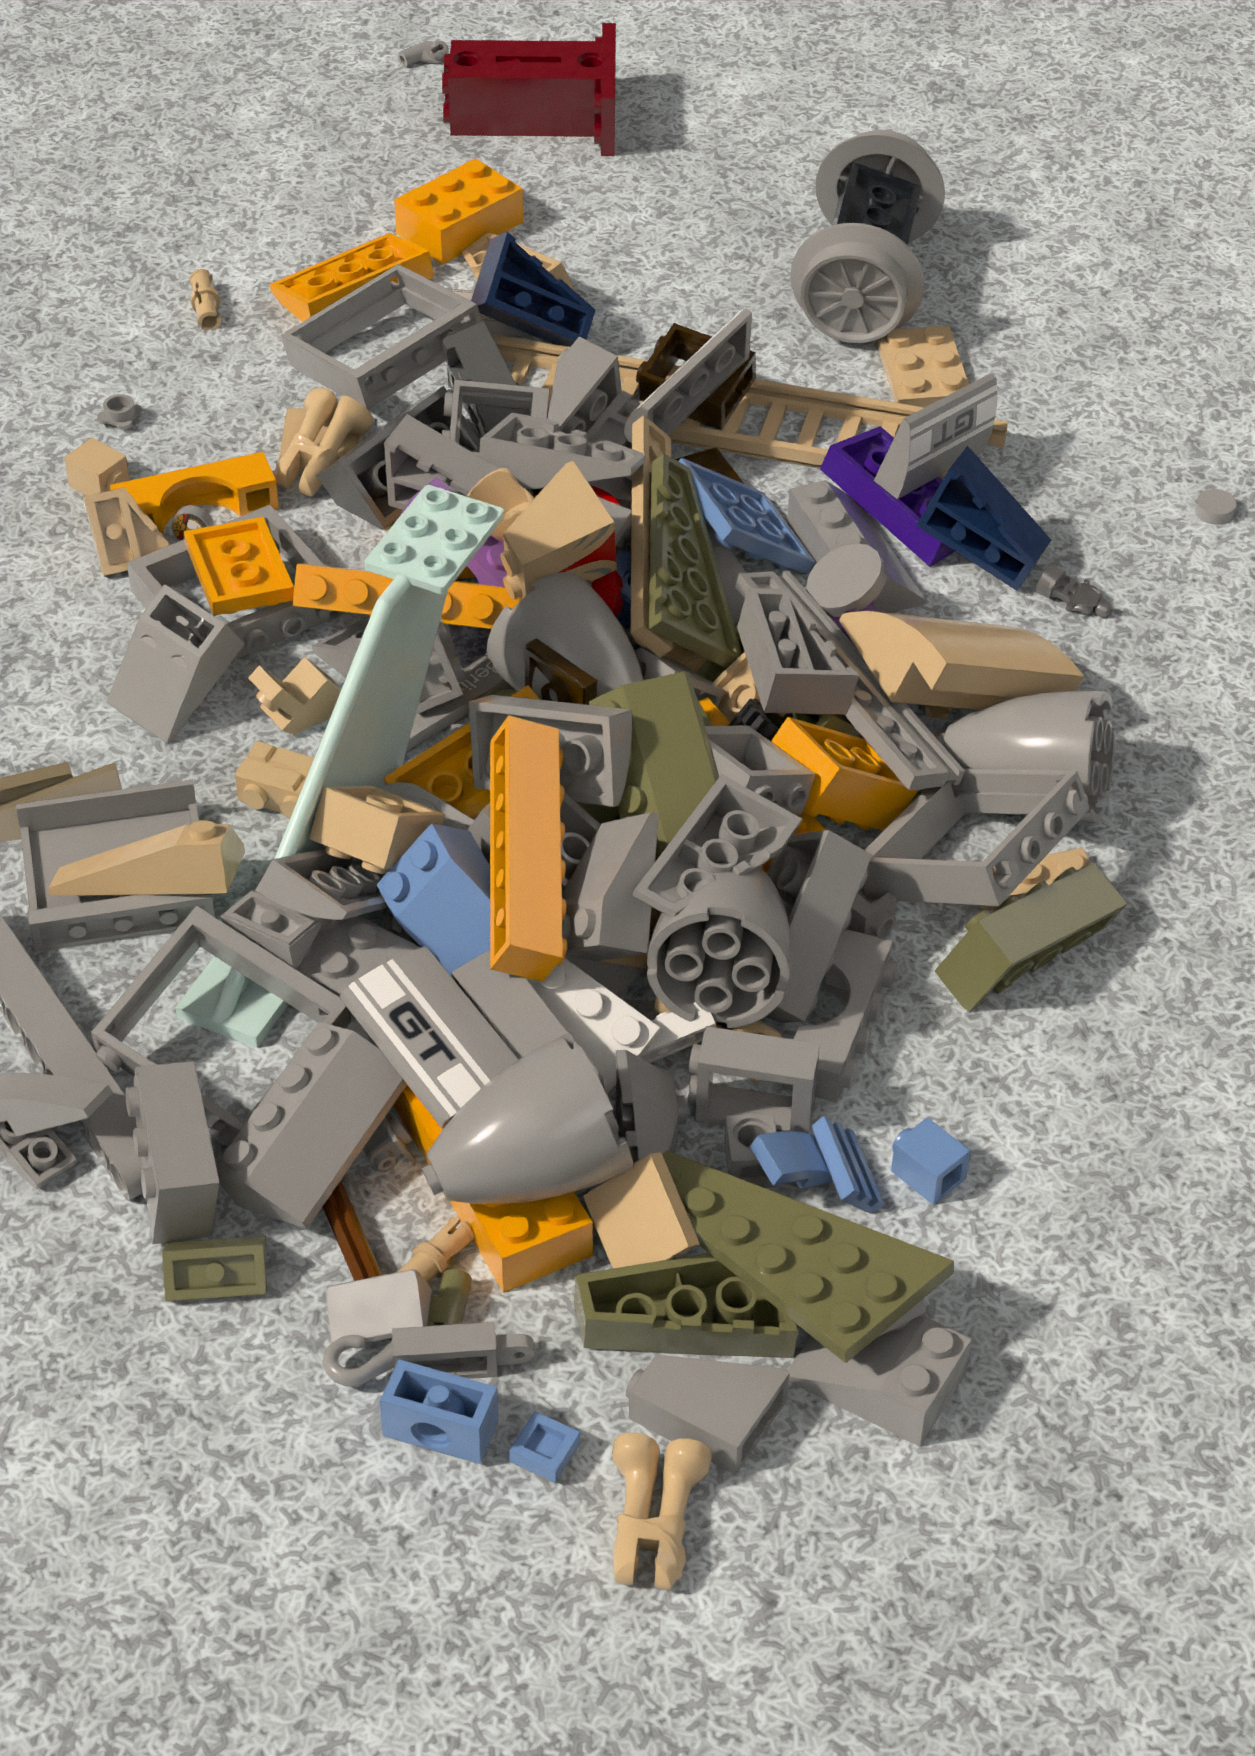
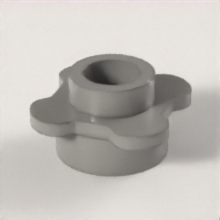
M116 394L105 399L103 402L104 412H100L97 415V420L100 424H111L120 430H126L132 427V421L136 417L141 416L143 410L140 405H134V401L130 396Z

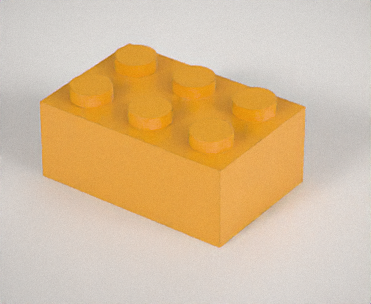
M476 158L394 199L396 234L428 250L430 257L442 265L462 255L461 251L488 232L500 235L523 223V188Z
M787 717L771 741L816 774L808 800L803 809L804 813L812 817H817L818 814H821L840 824L849 821L864 830L869 831L871 827L885 830L906 809L918 792V790H908L863 738Z

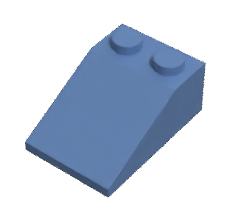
M431 823L378 882L377 887L395 920L421 948L427 946L451 976L452 971L490 950V866L470 831Z

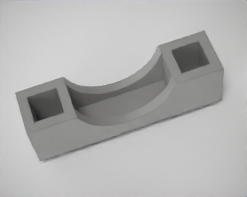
M845 929L840 934L834 949V962L830 970L825 974L824 988L835 995L842 1002L845 1009L837 1017L827 1022L799 1026L794 1040L820 1043L817 1098L837 1103L843 1087L851 1089L854 1084L858 1069V1061H854L857 1053L863 1055L866 1053L872 1031L871 1027H867L870 1020H879L885 995L881 994L882 988H891L896 975L897 962L891 960L893 941ZM783 1084L784 1089L793 1091V1085Z

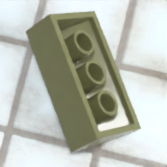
M687 671L625 684L589 701V705L632 710V739L628 774L623 795L617 807L621 819L649 812L659 814L655 862L719 778L690 672Z

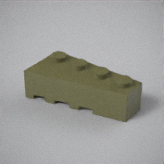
M709 1253L576 1275L574 1306L584 1348L775 1358H793L798 1335L796 1323Z

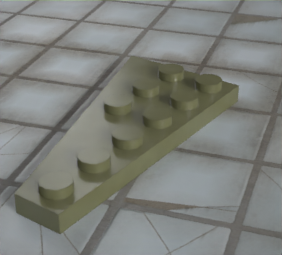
M663 453L652 462L649 630L677 643L684 649H689L705 657L710 662H715L728 668L742 653L691 469Z
M666 1151L662 1154L700 1243L699 1246L845 1363L954 1274V1260L675 1153Z

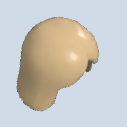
M499 468L487 474L467 494L469 498L504 509L503 520L490 535L503 542V533L534 499L521 486L508 468Z

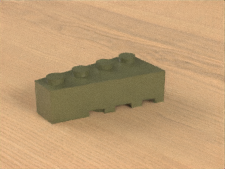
M1095 863L1078 871L1074 867H1070L1057 876L1052 884L1048 885L1046 881H1042L1031 888L1023 898L1019 899L1014 895L998 906L995 912L990 914L987 910H983L975 915L965 925L968 932L935 969V973L960 1005L970 1012L980 1006L984 998L992 990L997 994L1003 992L1013 985L1012 982L1020 978L1028 970L1032 973L1050 962L1060 952L1064 954L1106 928L1125 908L1127 902Z

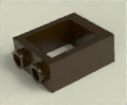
M673 323L667 334L660 336L657 340L654 353L649 360L643 361L637 371L636 382L639 383L640 400L645 401L667 380L665 378L678 359L687 361L712 336ZM750 350L749 359L687 418L722 430L756 379V352Z

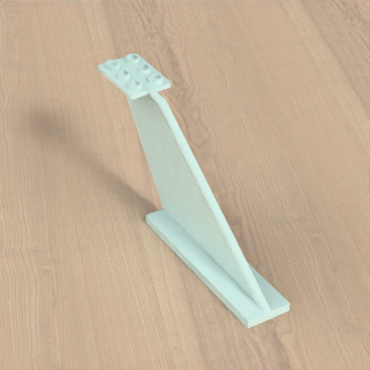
M426 485L364 560L365 570L394 580L375 603L274 859L325 848V845L309 839L323 787L372 785L381 788L385 786L383 777L403 765L447 591L503 520V508L442 488ZM214 956L175 1009L177 1018L258 1048L289 1004Z

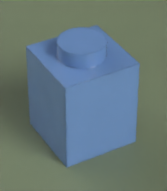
M928 1117L913 1129H904L896 1137L892 1145L891 1172L933 1205L967 1178L970 1150Z

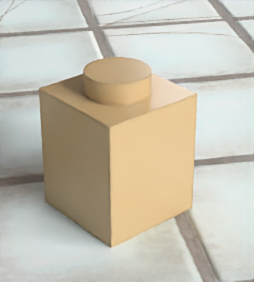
M90 438L64 457L69 486L87 496L110 491L109 485L130 481L126 455L94 438Z

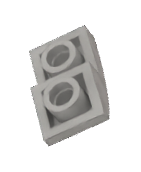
M8 1121L0 1122V1155L34 1188L38 1189L77 1164V1158L52 1128L16 1137Z

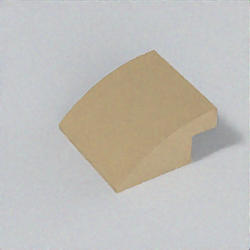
M875 611L848 612L842 614L839 619L890 702L980 710L1017 697L1048 692L1076 691L1084 678V675L1071 659L1054 644L1038 634L1018 627Z

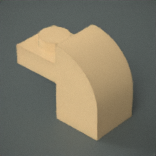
M306 657L298 663L283 681L276 678L260 665L248 677L260 690L255 695L262 703L260 708L282 731L289 734H298L329 719L342 689L325 671Z

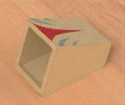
M574 461L566 463L503 533L504 552L500 554V557L507 571V576L503 577V583L512 600L519 598L521 601L533 591L531 583L551 574L570 572L581 576L587 583H590L617 570L614 520Z

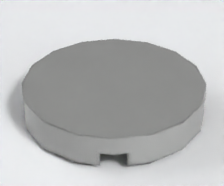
M853 543L840 546L827 553L815 564L808 576L806 591L828 616L841 617L845 611L853 608L856 611L862 610L878 597L886 583L887 574L884 571L886 567L884 560L877 550L867 544Z

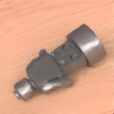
M1052 563L1047 566L1037 583L1036 592L1049 599L1052 597L1062 599L1067 603L1065 610L1068 612L1079 611L1084 615L1092 614L1095 610V614L1102 618L1110 617L1113 613L1112 605L1101 600L1102 592L1096 586L1091 585L1088 579H1084V583H1079L1067 576L1065 570Z

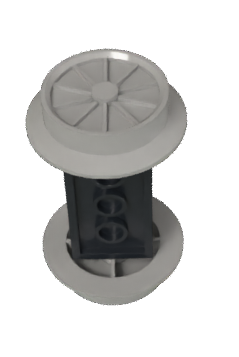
M873 130L841 142L822 161L816 177V197L822 213L832 226L814 233L800 246L794 257L790 273L794 296L809 321L825 335L849 343H865L880 339L889 334L893 329L902 327L917 312L924 293V274L919 260L909 248L908 243L921 237L934 226L942 212L945 200V185L942 174L934 160L919 143L895 131Z

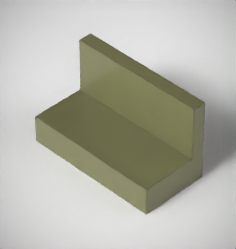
M266 1235L167 1242L162 1251L165 1301L267 1294Z

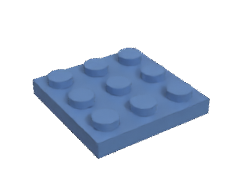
M681 458L678 461L691 469L704 520L710 523L716 531L714 537L719 543L729 549L734 547L743 549L756 560L768 559L784 571L793 569L805 575L808 574L816 562L764 492Z

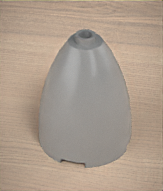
M555 573L531 583L533 591L525 596L513 609L505 606L496 619L488 638L487 657L493 662L497 673L517 691L525 687V645L536 638L598 680L597 697L622 685L643 681L640 664L620 622L598 593L581 576L574 573ZM535 667L532 690L540 700H543L541 689L549 681ZM550 688V697L553 701L558 702L556 692Z
M1061 691L1017 697L970 713L949 725L946 733H940L938 741L963 769L1078 771L1090 808L1079 821L1098 823L1102 819L1103 808L1096 807L1098 797L1103 798L1106 791H1110L1115 757V728H1111V721L1106 719V710H1112L1113 705L1111 695L1108 692Z
M714 862L721 865L728 864L726 862ZM761 866L742 875H737L732 871L710 873L716 881L700 890L675 917H670L663 912L661 913L648 950L647 977L657 998L679 1017L692 1022L695 1012L700 1011L694 1005V1002H696L701 1009L711 1012L715 1022H727L728 1028H735L764 1018L782 1001L790 977V928L784 904L776 886ZM694 881L688 884L687 889L693 892L710 881Z
M570 1032L532 1051L507 1067L484 1085L459 1109L441 1131L426 1154L430 1164L421 1168L433 1195L443 1192L447 1201L471 1204L530 1202L566 1195L595 1186L619 1176L634 1167L625 1138L619 1139L616 1133L619 1131V1128L611 1111L613 1107L581 1045L573 1047V1042L575 1041Z

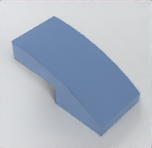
M797 1131L760 1134L749 1146L773 1186L796 1181L800 1189L833 1182L816 1137L812 1134Z

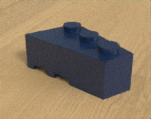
M508 231L490 238L471 299L472 302L477 304L479 313L551 344L571 347L578 337L587 340L596 310L562 279L557 280L548 272L535 255L530 256L521 248Z
M968 445L948 470L916 524L917 527L1016 591L1020 589L1052 541Z

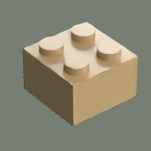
M372 785L323 787L309 839L325 845L324 852L329 855L344 859H350L353 856L363 861L361 866L364 869L386 874L431 823L443 825L446 814Z

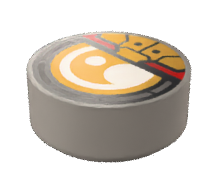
M194 505L180 508L171 524L172 532L179 541L184 540V531L214 526L210 514Z

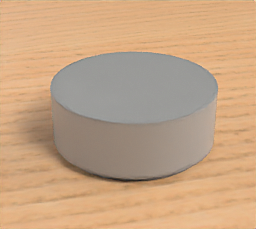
M1209 489L1199 494L1195 512L1198 518L1206 523L1222 525L1234 518L1237 502L1234 496L1226 491Z

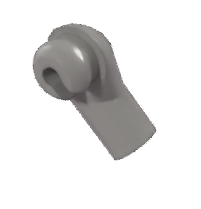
M440 40L435 42L425 41L398 52V60L404 67H409L419 62L441 64L444 62V54H448L449 48L445 42Z

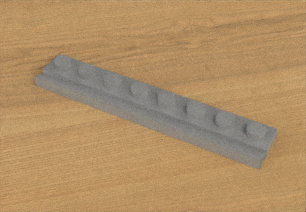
M774 571L739 573L735 588L744 599L748 588L789 589L816 622L815 631L824 642L831 640L838 649L836 657L845 668L853 667L859 674L848 712L844 715L908 790L942 787L946 781H951L953 785L960 784L965 770L906 703L890 702L855 645L789 571H783L782 576H777Z

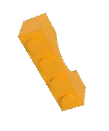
M264 452L109 485L110 490L125 488L144 514L148 515L158 527L157 529L161 534H164L168 521L177 514L179 509L188 505L221 506L235 512L240 517L268 505H271L274 510L279 509L276 479Z

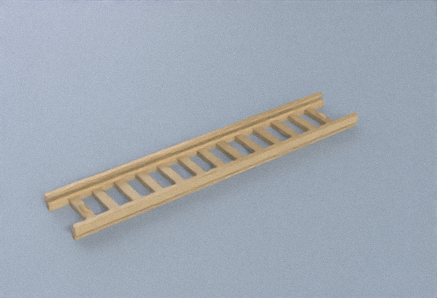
M491 335L493 339L497 340V347L505 362L514 363L510 373L515 383H518L520 386L523 385L531 366L551 369L542 387L549 388L548 418L557 361L562 351L570 347L502 335ZM617 355L620 380L623 382L621 389L635 397L639 388V383L636 382L637 371L641 363L648 360ZM674 365L665 379H668L681 366ZM755 379L721 431L701 427L702 423L686 418L685 423L679 424L668 436L671 438V443L705 449L717 447L722 452L820 469L828 449L813 447L823 417L844 420L837 442L856 436L861 423L882 426L890 435L895 437L902 420L924 407ZM749 404L770 407L759 437L738 434ZM786 410L807 413L796 444L776 440ZM994 420L987 445L1004 447L1008 422ZM947 472L939 477L943 480Z

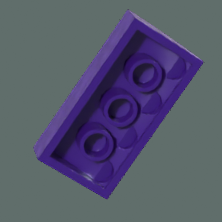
M879 426L830 445L820 470L930 567L955 552L916 526L942 482L940 477L933 479L899 499H896L874 481L894 439L885 429Z

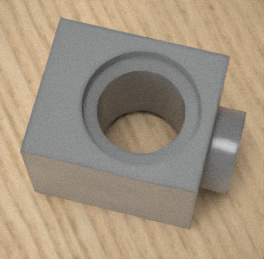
M744 1113L726 1116L724 1146L729 1175L763 1188L779 1186L772 1185L749 1147L758 1135L776 1132L774 1113Z

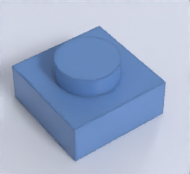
M534 1411L510 1448L509 1460L517 1466L556 1483L581 1443L580 1431Z

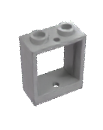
M454 380L453 393H445L444 416L451 417L450 431L442 430V435L459 444L463 403L531 409L530 416L547 419L549 388ZM473 452L480 457V452Z
M705 726L719 777L722 774L791 813L802 814L816 775L814 772L750 726Z
M706 1026L702 1045L693 1044L689 1064V1073L697 1074L691 1077L688 1103L696 1104L695 1122L725 1126L726 1116L774 1113L776 1132L797 1131L810 1133L816 1101L820 1043ZM713 1073L793 1085L792 1097L713 1085Z

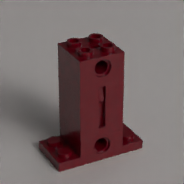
M602 23V36H595V41L451 40L450 54H444V72H442V94H445L443 122L444 124H450V136L594 137V144H601V156H615L616 23Z

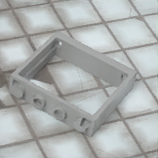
M397 264L280 336L292 367L341 396H349L369 410L444 363L446 358L442 343L443 338L482 322L476 303ZM397 276L398 283L394 281L390 283V279ZM404 304L435 319L355 370L325 354Z
M271 505L226 522L230 523L263 516L277 549L295 569L297 564L325 566ZM185 539L127 562L131 592L145 609L164 584L172 587L197 576L185 546ZM288 601L275 606H267L231 621L227 625L245 643L233 660L250 653L259 652L266 646L285 638L295 637L302 631L323 622H330L331 619L345 612L292 606L293 601Z
M964 769L965 772L959 785H953L951 781H946L942 787L926 788L865 849V851L872 854L867 867V880L863 886L866 898L878 900L890 892L897 897V901L1000 906L1090 809L1078 771ZM965 813L1028 814L983 862L922 859Z
M196 906L92 1030L91 1036L97 1052L95 1054L96 1057L113 1071H118L121 1068L135 1076V1067L156 1065L122 1041L200 947L317 1023L322 1022L346 1029L351 1021L349 1009L340 997ZM271 1087L243 1122L201 1095L207 1125L211 1127V1134L218 1141L229 1146Z

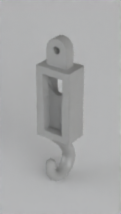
M495 1322L392 1328V1342L372 1360L355 1369L342 1367L338 1362V1358L346 1349L362 1348L365 1345V1339L360 1335L342 1336L327 1347L322 1363L326 1374L335 1383L354 1387L365 1384L388 1370L395 1368L399 1359L467 1379L498 1377L497 1365L527 1363L534 1358L535 1349L534 1340L529 1335H495Z

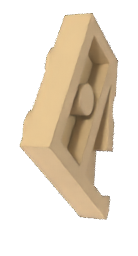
M125 488L83 497L103 576L127 571V562L170 545L159 532L158 527L148 515L144 514Z

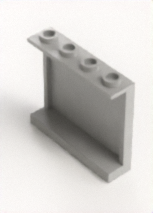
M193 779L16 804L29 904L28 919L35 952L176 931L196 906L215 917L212 894L49 896L48 891L51 881L61 866L199 821Z

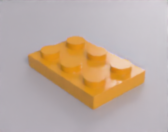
M263 516L184 531L185 546L213 616L234 614L242 610L262 606H275L279 603L293 601V583Z

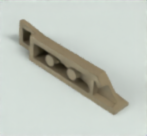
M64 762L0 778V842L21 839L16 804L122 790L115 763L75 777L72 776L69 763Z

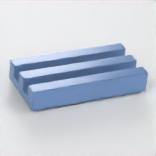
M826 1116L820 1118L812 1125V1130L840 1199L865 1212H876L885 1204L854 1131L849 1128L844 1130L842 1124L838 1122L832 1124L830 1118Z

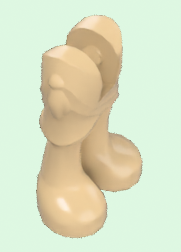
M314 388L308 392L303 406L307 413L299 433L294 435L289 448L277 461L276 468L273 471L276 485L286 489H290L299 473L303 472L299 483V491L308 497H313L322 486L317 474L339 458L337 451L348 433L364 435L374 423L372 414L362 404L344 395L338 402L336 395L325 388ZM330 422L319 446L316 445L314 441L324 423Z
M624 1433L614 1439L612 1450L613 1463L626 1482L624 1513L617 1516V1534L613 1552L615 1582L623 1585H634L636 1570L639 1567L640 1560L639 1549L658 1551L657 1557H655V1588L671 1591L674 1583L682 1577V1570L686 1562L685 1547L682 1545V1540L686 1527L684 1516L688 1498L693 1486L707 1475L711 1466L712 1453L710 1448L704 1443L689 1438L676 1439L667 1445L664 1456L659 1517L648 1519L654 1482L658 1474L660 1448L657 1442L648 1435Z

